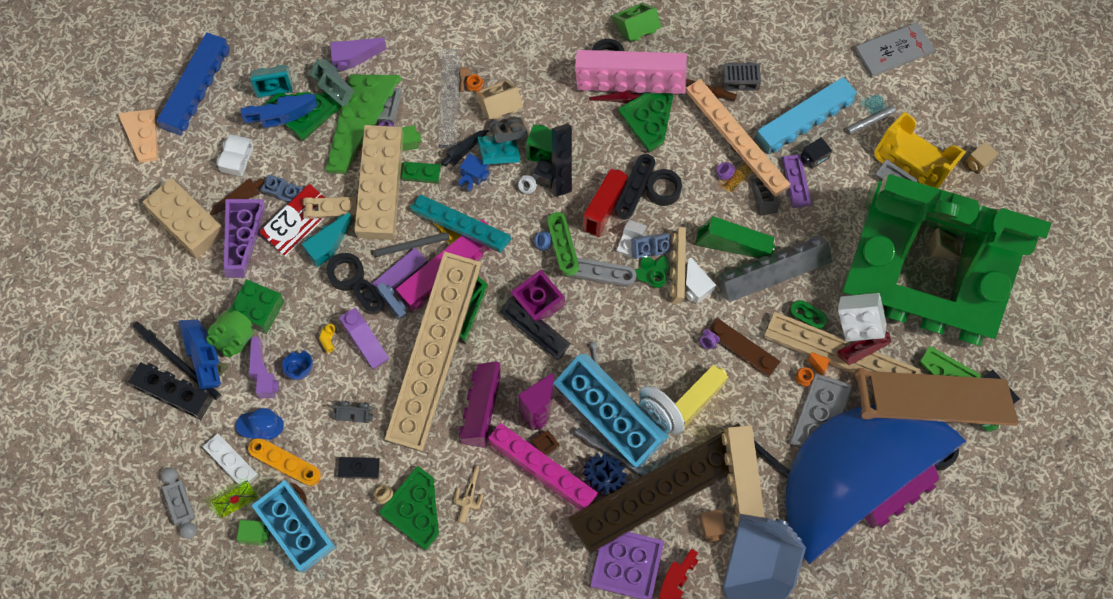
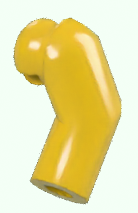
M331 323L326 324L319 335V340L326 353L335 350L331 342L335 326Z

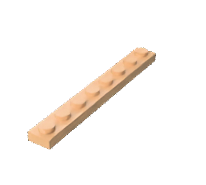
M701 79L686 87V93L774 197L790 188L791 184Z

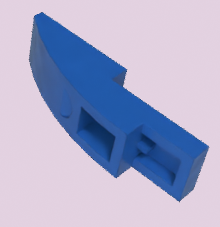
M315 94L288 95L278 98V104L276 105L266 104L265 106L241 108V115L244 123L261 122L263 128L274 127L294 121L311 112L317 107Z
M198 319L180 320L179 326L187 357H192L200 389L218 388L221 385L217 370L219 359L215 347L206 340L208 332Z

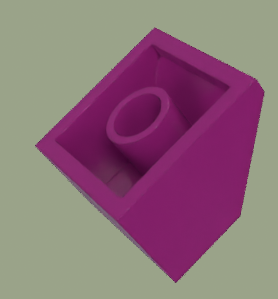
M541 269L511 291L513 297L534 321L551 317L565 306V296Z

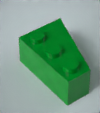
M479 276L459 339L465 344L488 291V284Z

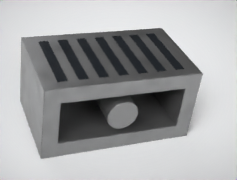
M730 62L724 64L722 69L724 90L759 91L761 85L760 63L747 62L736 64Z

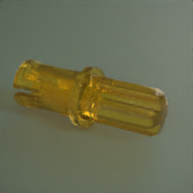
M746 162L735 170L733 176L724 183V187L728 191L733 192L741 181H745V177L752 170Z

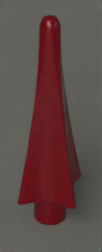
M626 90L625 92L589 97V100L628 104L638 98L639 94H631V90Z

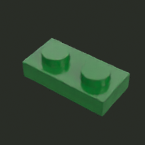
M404 161L402 181L439 184L441 165Z

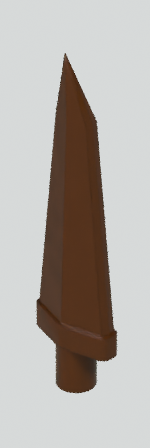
M249 178L214 205L210 215L212 216L225 210L226 199H250L259 195L260 193L257 189L263 186V180L260 178L253 183Z

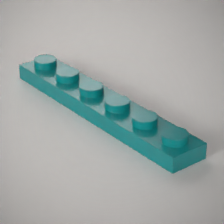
M421 194L409 207L411 212L499 253L511 241L509 234Z

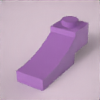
M251 337L249 375L252 380H257L256 394L259 398H275L276 392H279V380H276L275 376L269 374L266 369L262 350L263 343L260 337Z

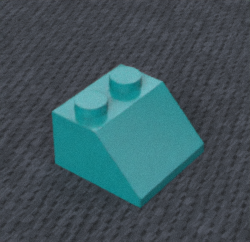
M277 65L272 68H259L251 71L250 80L257 98L273 96L277 93L293 92L288 65Z

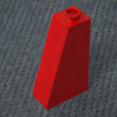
M612 168L609 170L583 215L582 231L600 237L627 183L628 175L623 171Z

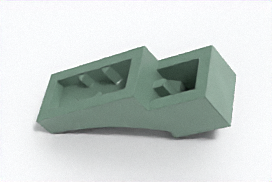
M317 59L310 75L319 82L318 86L342 106H347L355 91L340 77L337 72L338 69L326 59Z

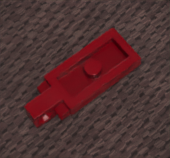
M886 331L885 338L855 341L838 350V357L848 365L854 364L892 343L890 333Z

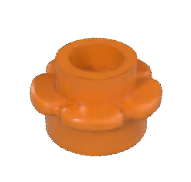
M477 74L470 75L466 80L467 89L479 91L483 85L482 78Z
M807 367L797 370L796 381L801 383L802 386H809L814 377L813 371Z

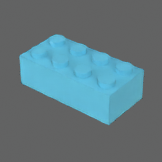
M284 480L251 505L299 572L305 573L337 548L288 481Z

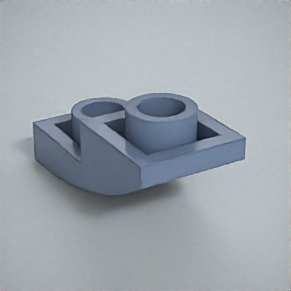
M268 174L261 191L273 198L290 203L304 187L287 183L283 178Z
M654 234L631 239L632 258L638 259L648 255L658 256L670 252L669 234Z

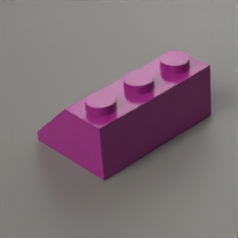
M552 373L518 395L519 413L532 431L536 428L538 430L542 429L549 420L554 395V375Z

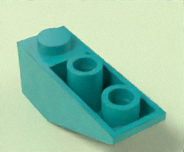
M349 212L345 215H340L335 222L324 226L319 233L308 237L302 243L304 251L317 268L331 259L337 251L352 223Z

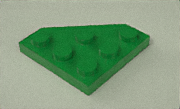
M297 92L289 96H301L303 94H311V92ZM326 92L315 94L317 101L315 109L294 121L284 124L302 141L342 107ZM277 93L266 104L276 105L278 104V98L288 95Z
M647 92L618 109L620 116L648 153L664 144L673 101L671 93Z
M417 466L394 493L392 498L379 511V514L425 551L439 537L434 478Z

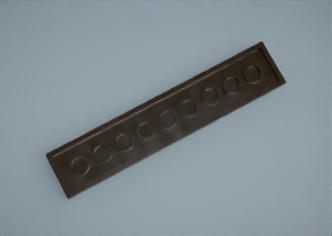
M738 423L733 427H740V424ZM722 433L570 516L568 520L587 553L591 554L726 478L730 472L729 465L725 463V453H727L726 445H723ZM756 451V458L758 460L760 458V455Z

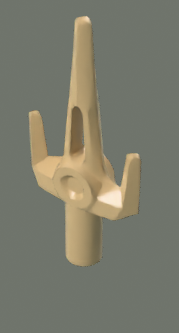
M478 465L475 466L463 498H459L460 489H456L453 502L457 506H461L457 521L459 523L465 524L469 509H480L483 494H480L477 503L473 501L479 471ZM473 485L471 495L468 496L470 487Z

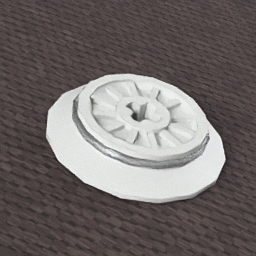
M649 385L642 387L640 391V408L666 434H681L685 429L684 420L674 402L655 387Z

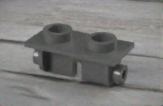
M338 401V404L332 405V408H337V410H333L332 415L337 421H351V414H355L354 422L368 423L373 421V414H370V411L374 410L375 407H371L370 403L358 402V405H350V401Z

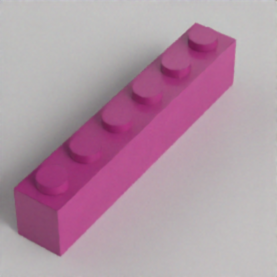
M461 236L444 251L479 261L483 257V253L492 249ZM444 251L396 288L397 296L411 311L423 307L425 301L430 297Z
M501 422L489 436V444L580 511L592 505L597 499L598 492Z

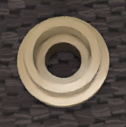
M386 485L377 487L373 493L375 502L377 504L387 503L393 496V490Z

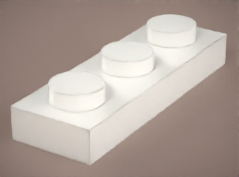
M218 433L203 446L243 490L247 487V484L249 485L259 476Z

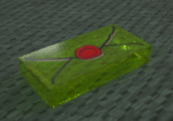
M246 480L213 498L211 502L222 519L258 499L249 481Z

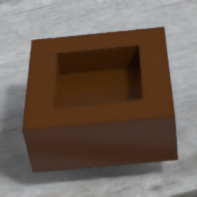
M549 430L532 441L535 448L546 456L560 447V444Z

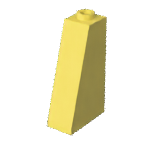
M713 364L675 403L683 417L685 429L727 382V373L721 367H716Z

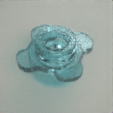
M874 95L871 99L865 101V105L870 108L872 114H877L878 111L885 110L887 107L884 99L879 95Z

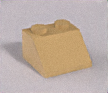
M508 79L475 91L482 109L489 119H499L503 114L516 113L520 108H523L518 87Z

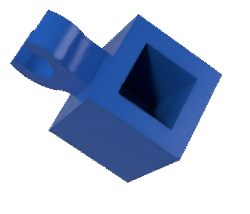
M469 153L459 167L460 175L463 176L459 180V187H462L464 183H468L467 191L470 192L473 189V182L477 185H480L482 181L485 182L490 174L488 164H483L481 159Z

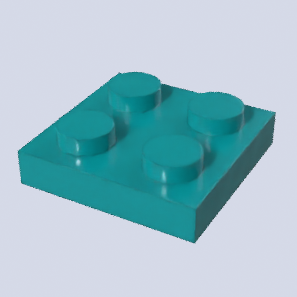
M494 136L478 137L477 143L483 164L520 163V154L515 140L498 143L495 141Z

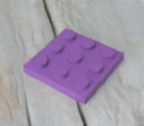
M628 532L600 548L590 587L635 599H652L664 541Z

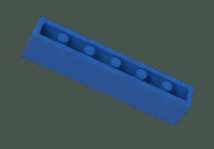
M206 32L157 119L161 129L179 136L188 129L191 116L196 114L199 102L205 98L207 87L212 85L216 71L218 72L221 69L222 60L229 54L230 48L226 39Z

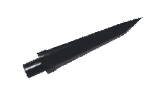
M480 130L446 150L447 156L440 161L442 166L446 167L450 163L455 166L477 144L478 137H484L489 130Z

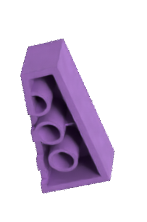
M226 199L225 278H245L265 212L264 199Z

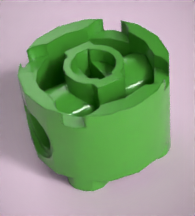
M225 310L219 315L217 321L209 327L206 340L226 357H232L240 353L245 344L251 340V337L254 335V329L252 331L251 321L238 311L231 313L228 312L229 310Z

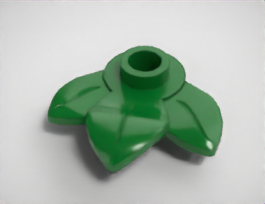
M648 256L642 257L641 268L635 270L636 278L641 282L649 283L654 288L663 287L667 281L666 275L670 271L667 257L663 256L657 262ZM658 277L660 281L657 282L654 280V278Z

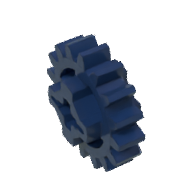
M597 453L586 462L583 467L585 470L582 474L587 476L584 482H590L589 487L596 488L598 493L602 491L603 495L606 496L608 492L612 494L623 487L626 482L625 477L627 473L623 472L624 466L618 465L620 460H613V455L607 458L606 453H603L602 457Z

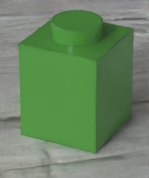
M415 125L402 127L404 133L403 151L419 149L418 143H422L420 132H416Z
M240 520L237 541L240 544L265 546V541L270 538V531L264 522Z

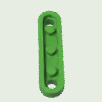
M561 212L552 213L548 217L547 222L560 270L565 276L575 275L579 271V263L566 217Z

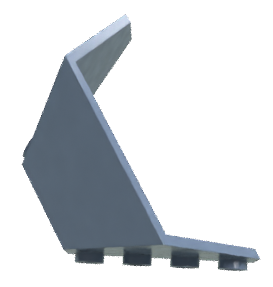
M740 514L722 586L725 599H787L797 584L806 547L801 542L802 539L797 537L798 534L793 532V529L788 526L787 522L778 518L774 521L769 518Z

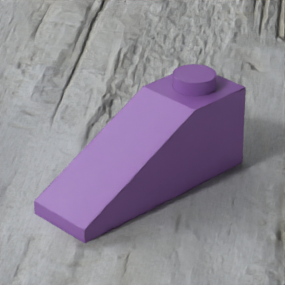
M385 38L330 42L332 64L339 71L353 68L386 50Z
M356 307L339 317L341 325L373 370L389 360L386 352Z

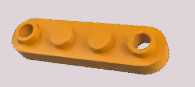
M254 439L250 442L248 450L253 458L306 486H315L319 483L321 473L314 465L264 439ZM257 445H261L262 447L260 450H255V447ZM309 472H313L311 478L306 477Z

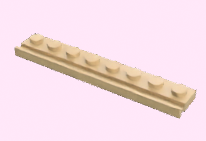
M775 311L764 336L767 340L807 356L814 352L830 359L828 364L852 374L858 368H864L867 371L919 374L921 370L878 352H874L856 363L848 365L838 357L837 352L853 342L845 341L843 338Z

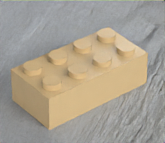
M172 178L143 201L147 211L196 259L225 235L222 226Z

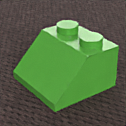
M643 2L611 15L623 37L632 42L641 39V36L645 34H654L657 29L662 28L656 7Z

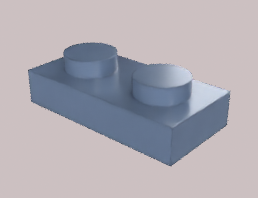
M383 282L379 284L375 290L399 320L406 314L404 311L406 309L405 305L401 300L397 301L393 296L395 293L388 284L386 286Z

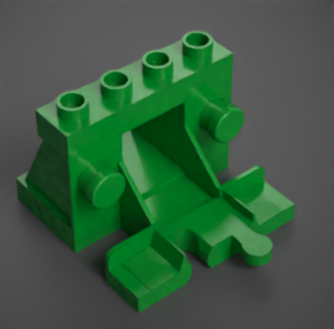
M888 174L883 178V181H877L869 188L863 207L867 209L857 249L850 270H846L840 292L848 296L880 293L882 305L886 306L884 310L886 318L905 323L908 314L923 318L920 327L922 329L943 335L946 325L961 330L958 340L981 347L984 337L996 339L1023 255H1031L1035 250L1037 241L1047 239L1052 223L1005 208L993 209L981 206L978 200ZM921 225L932 229L940 228L946 233L964 238L950 300L897 284L904 260Z

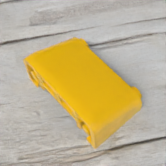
M904 111L887 129L876 147L874 155L882 164L886 159L916 178L918 183L939 189L966 151L956 145L948 146L944 152L913 132L916 128V120Z

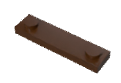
M716 318L708 328L710 332L715 333L720 338L719 344L768 378L781 362L719 318Z

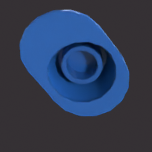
M260 408L254 412L242 414L236 422L238 434L246 438L273 439L279 436L284 428L282 418L268 408Z

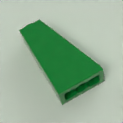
M714 216L698 228L695 246L758 259L763 256L772 255L775 249L773 236Z

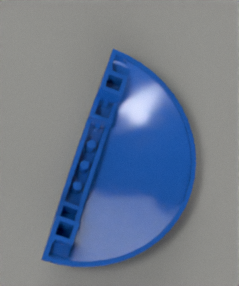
M870 405L872 409L876 410L875 405ZM862 407L845 411L822 424L809 436L798 451L792 463L786 486L785 505L788 524L793 529V532L798 534L797 537L802 539L801 542L806 547L804 558L807 563L811 564L838 543L842 536L858 525L861 520L920 474L926 472L933 465H938L967 441L943 421L893 418L863 419L861 415Z

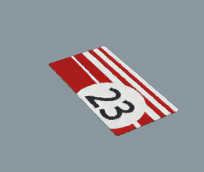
M308 184L260 230V233L284 256L294 249L324 219L304 218V198H325L311 184ZM313 206V211H318V206Z

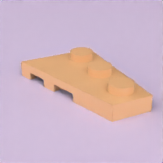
M155 109L118 113L139 162L158 160Z

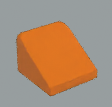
M811 352L807 361L818 374L824 375L830 359Z

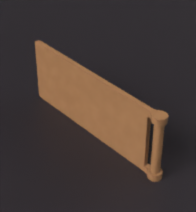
M858 368L854 371L855 378L858 380L863 419L893 418L1017 426L1019 423L1006 379L867 371L864 368ZM866 378L871 380L876 410L870 407Z

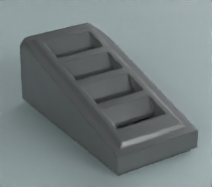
M759 178L751 179L759 214L777 213L779 207L777 197H774L767 187L758 188V185H763Z

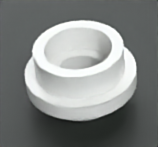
M525 175L520 179L518 186L523 193L530 194L536 190L537 184L532 176Z

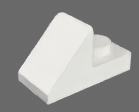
M629 220L624 227L623 236L616 253L632 258L631 239L642 237L647 226Z

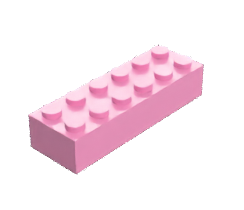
M577 50L575 63L577 90L619 92L631 90V92L685 94L687 53Z

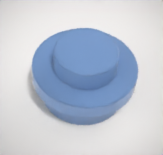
M546 231L538 233L534 239L535 245L540 250L549 249L552 244L550 233Z

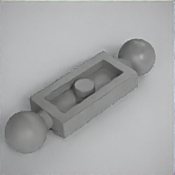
M171 467L166 468L162 471L161 478L168 485L162 487L173 522L176 526L182 524L180 534L183 538L191 539L196 535L197 528L193 523H190V520L196 517L184 482L182 480L176 482L178 478L177 471Z

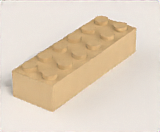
M364 126L355 222L357 238L395 240L404 133L402 127Z

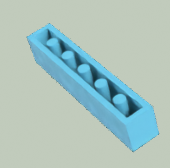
M842 77L757 130L755 139L767 154L773 151L776 153L787 142L789 144L794 142L798 135L802 133L807 134L814 125H821L830 115L832 117L837 115L844 106L846 108L851 106L855 101L854 98L857 92Z

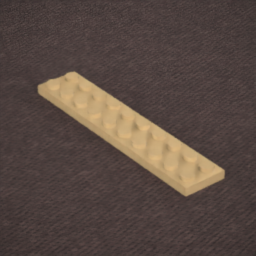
M444 251L385 440L424 451L482 262Z

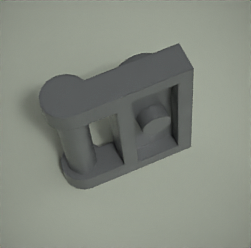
M513 116L503 121L493 119L489 122V127L494 132L495 141L498 143L528 137L527 129L521 117Z

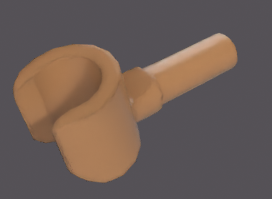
M469 67L460 69L461 83L459 92H464L465 78L470 76Z

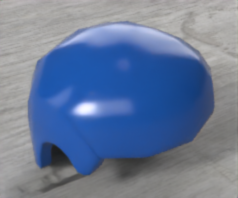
M305 350L301 353L292 351L282 362L283 373L293 380H301L307 377L313 366L312 356Z

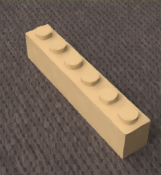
M752 425L727 428L722 433L723 445H726L727 453H725V463L729 465L730 473L727 475L729 486L732 487L730 501L735 509L733 523L736 527L738 526L740 514L764 518L765 515Z

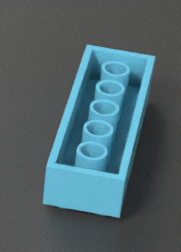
M587 353L577 355L554 382V385L635 468L644 465L669 438Z

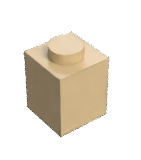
M985 141L970 154L966 163L972 171L980 174L995 161L999 153Z

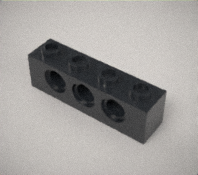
M142 362L139 363L128 381L132 388L202 420L213 401L209 391L200 389V387L196 389L192 387V383L185 379L177 380L175 379L176 376L168 371L164 373L158 371L159 368L151 363L147 365ZM159 378L156 384L151 385L154 379ZM171 387H176V389L172 393H168V390ZM188 395H193L191 400L185 401Z

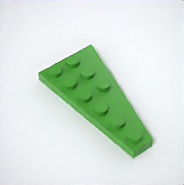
M349 75L347 84L355 92L348 105L341 107L326 167L328 173L346 174L356 157L357 149L360 145H363L364 126L375 125L385 108L384 104L387 99L392 97L394 87L402 80L400 75Z

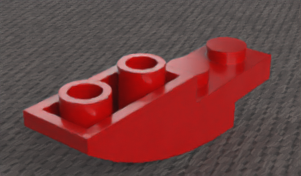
M691 548L681 565L673 561L662 583L658 599H683L681 596L684 592L677 587H683L688 579L685 576L688 569L693 571L699 560L696 559L697 551Z

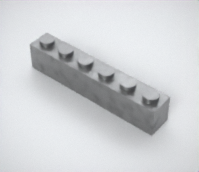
M812 237L807 242L794 244L791 248L778 250L773 255L760 257L755 262L745 263L734 270L724 271L723 274L717 276L722 296L729 302H732L832 263L829 242L822 237Z

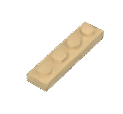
M678 227L672 233L670 239L671 244H673V250L670 254V261H672L670 279H672V285L669 289L672 304H679L685 298L686 227Z

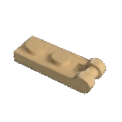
M356 197L303 199V205L305 206L303 215L305 219L338 218L340 215H345L348 212L351 217H356ZM313 206H318V211H313Z

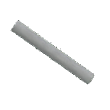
M891 106L846 128V131L850 135L895 113L896 109L894 106Z

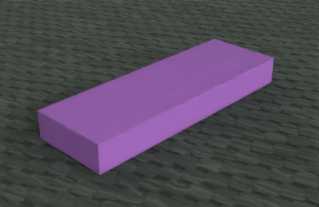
M801 155L783 156L782 163L785 177L791 184L788 191L792 208L811 206Z
M414 248L375 280L372 286L376 289L383 282L385 286L388 284L395 291L402 283L424 267L428 260Z

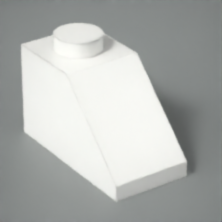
M689 258L686 266L685 296L689 301H694L697 305L714 292L716 284L692 258Z

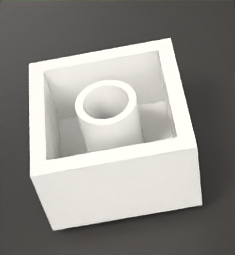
M880 293L840 297L838 312L845 341L885 338L887 324Z

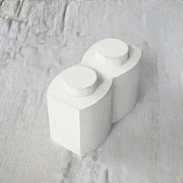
M230 134L224 140L223 152L217 157L216 162L220 172L243 176L254 146L251 139Z

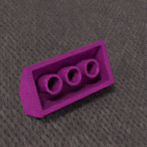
M500 362L478 364L477 369L472 372L471 382L474 383L472 389L469 388L467 400H470L469 406L465 407L463 412L465 424L460 426L459 438H461L462 444L486 448L501 378Z
M935 465L923 474H920L865 517L871 527L874 529L879 525L882 528L890 522L889 517L895 514L897 517L904 512L906 504L910 503L913 505L919 501L921 493L925 491L928 494L937 487L935 483L939 480Z

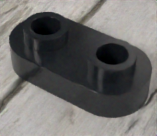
M364 279L354 284V295L365 310L370 314L380 313L384 308V302L372 284ZM361 289L367 290L365 293L360 292ZM377 303L378 305L377 307L373 308L371 307V304Z

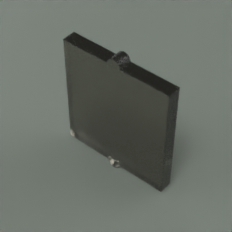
M614 359L613 362L599 364L625 393L638 391L631 359L619 361Z

